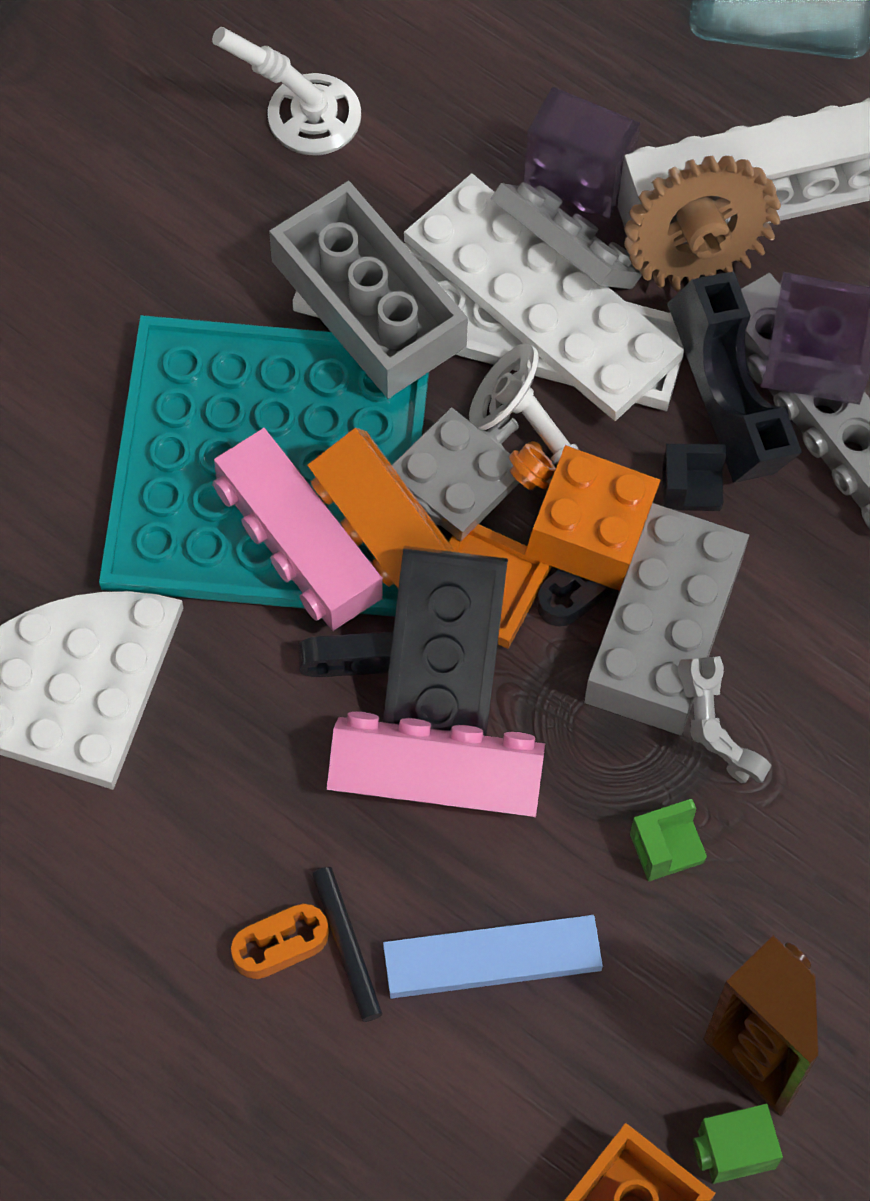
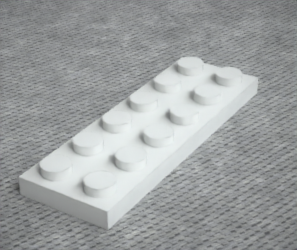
M471 173L404 231V242L413 247L427 262L457 285L467 296L479 304L481 308L501 323L522 343H528L536 348L538 356L610 418L616 421L682 360L684 350L608 286H600L491 200L495 192Z

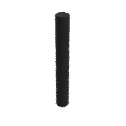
M332 867L318 869L313 872L312 876L363 1022L375 1020L381 1017L383 1013Z

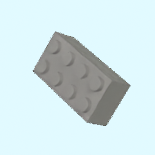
M350 181L345 182L269 231L271 258L274 265L387 399L467 347L468 317Z
M652 503L591 670L584 703L682 736L693 704V697H686L678 673L679 662L681 659L699 658V672L702 676V658L709 657L744 557L749 534Z

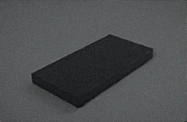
M404 546L383 723L399 724L401 719H420L431 723L430 729L451 731L452 726L467 725L482 729L483 736H487L507 573V558Z

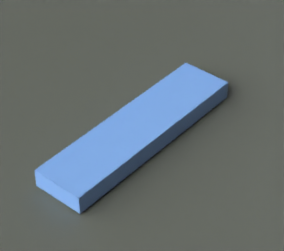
M594 915L383 942L390 999L602 971L603 967Z

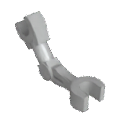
M721 657L702 658V676L699 672V658L681 659L678 668L679 677L682 681L686 697H693L695 720H691V737L694 741L702 743L707 750L718 754L729 764L726 768L728 773L740 783H746L749 776L756 782L763 783L772 765L760 754L740 748L730 738L726 730L721 728L719 718H715L714 695H720L724 671Z

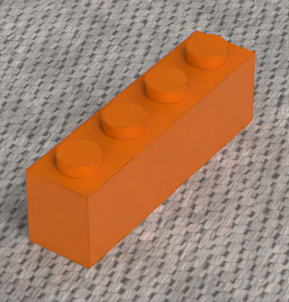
M355 427L307 465L315 475V478L310 481L314 490L326 504L330 505L335 502L346 517L340 522L342 527L355 544L360 546L362 543H365L375 557L370 563L382 577L383 583L388 587L394 583L399 589L404 546L456 552L367 431Z

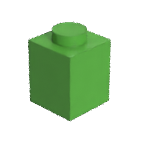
M768 1104L705 1118L698 1130L699 1137L693 1138V1147L698 1166L701 1171L709 1169L713 1184L774 1170L783 1158Z

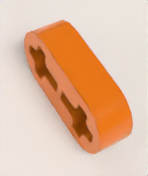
M300 904L245 927L236 934L232 941L231 953L234 966L245 977L260 979L316 955L323 950L328 941L329 931L326 916L313 905ZM304 919L308 926L318 925L313 929L314 939L305 942L301 935L286 941L283 940V938L296 932L295 923L299 920ZM255 941L259 947H265L274 942L277 943V945L264 951L265 961L256 964L252 957L242 958L247 954L246 944Z

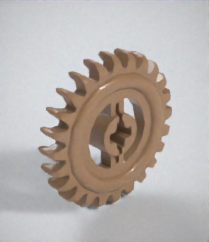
M712 155L704 157L699 165L695 163L694 159L685 162L683 170L680 171L674 166L668 170L669 177L667 179L657 177L653 180L652 184L655 189L653 191H642L638 196L641 204L632 206L629 211L631 220L624 227L627 235L624 246L630 254L629 259L633 267L640 270L641 275L647 281L651 280L653 276L659 288L664 287L665 278L668 276L673 289L679 292L681 288L680 281L684 277H686L689 283L692 279L699 278L703 274L705 276L716 275V270L718 269L723 270L725 273L733 272L732 262L735 260L743 263L746 268L750 269L751 263L746 251L750 249L756 250L760 255L765 254L764 247L758 237L765 236L771 241L775 239L774 232L767 222L770 221L774 225L780 224V218L776 210L780 209L781 203L776 195L773 181L766 177L762 168L752 167L750 161L745 159L735 162L733 156H723L717 163ZM708 196H719V198L714 200L713 198ZM677 213V215H676L677 221H675L674 223L670 224V221L672 220V218H673V217L675 216V214ZM731 217L730 221L727 224L725 220Z

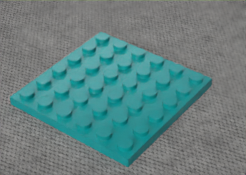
M140 315L99 579L101 590L131 591L162 596L305 608L300 599L302 591L293 580L285 582L280 577L271 562L270 557L273 554L264 542L256 544L250 538L242 524L241 519L244 516L235 504L231 507L226 506L213 486V481L217 479L214 459L265 428L314 490L310 481L315 478V475L307 465L356 427L367 431L390 464L393 465L423 435L429 372L387 399L332 332ZM322 500L339 523L346 518L335 502L328 505ZM365 543L358 546L369 562L375 559ZM382 581V599L360 614L395 617L399 589L394 583L388 587Z

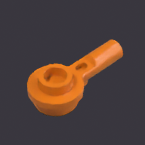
M535 441L528 442L520 451L514 450L508 456L513 464L510 473L524 487L529 490H533L536 486L545 490L549 487L551 483L550 477L554 474L556 468L543 452L540 443Z

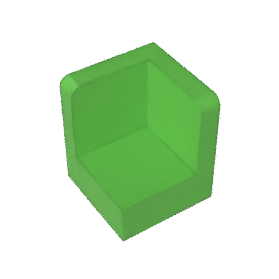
M693 799L634 817L630 836L648 882L705 862L707 855L693 823L696 812Z

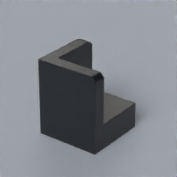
M666 444L662 463L663 507L683 511H720L724 503L722 471L726 458V446L723 444Z

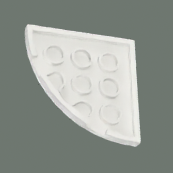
M131 591L83 594L44 604L0 625V755L113 790L183 611L182 600L157 594Z

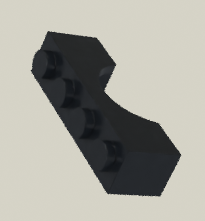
M735 272L692 279L667 304L718 443L726 446L725 462L732 481L737 483L773 475L800 455L802 451L786 408L774 406L765 401L756 390L749 375L744 345L745 333L751 315Z

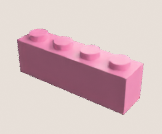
M265 428L214 459L217 479L213 481V486L226 506L231 507L235 504L244 516L241 519L242 524L250 538L256 544L262 542L266 544L273 554L270 558L277 573L285 582L293 580L302 591L300 595L302 604L314 620L317 621L322 618L329 628L334 631L382 599V577Z
M350 712L347 718L338 717L333 729L327 790L536 817L545 743L535 742L533 735L521 732L504 733V738L483 736L482 729L467 725L452 726L451 731L430 729L431 723L411 718L401 719L399 724L378 722L379 717L377 715L366 712Z

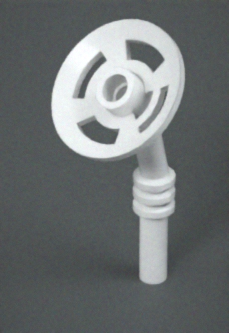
M219 27L215 31L212 38L214 45L251 64L252 70L257 74H261L274 83H283L271 97L268 106L269 127L274 137L283 146L296 153L315 156L337 151L352 140L360 126L361 107L355 92L345 82L326 74L311 73L302 75L290 65V59L287 56L280 54V52L273 50L271 47L262 46L260 48L224 27ZM312 83H323V84L329 85V87H327V86H325V85H321V84H312ZM344 97L349 106V115L345 124L336 118L338 111L336 99ZM284 98L292 99V118L283 124L279 114L280 105ZM303 132L315 135L329 132L330 136L320 139H308L300 137L298 134Z
M523 343L503 355L485 376L473 398L469 412V421L478 429L486 430L504 420L512 412L516 414L522 412L554 454L551 457L553 464H558L565 445L578 449L576 444L570 445L533 396L534 391L530 386L535 376L539 356L536 348L528 343ZM520 364L519 371L515 372L513 375L509 373L517 365ZM489 403H490V406H489L490 415L487 416V409H488V405H489Z

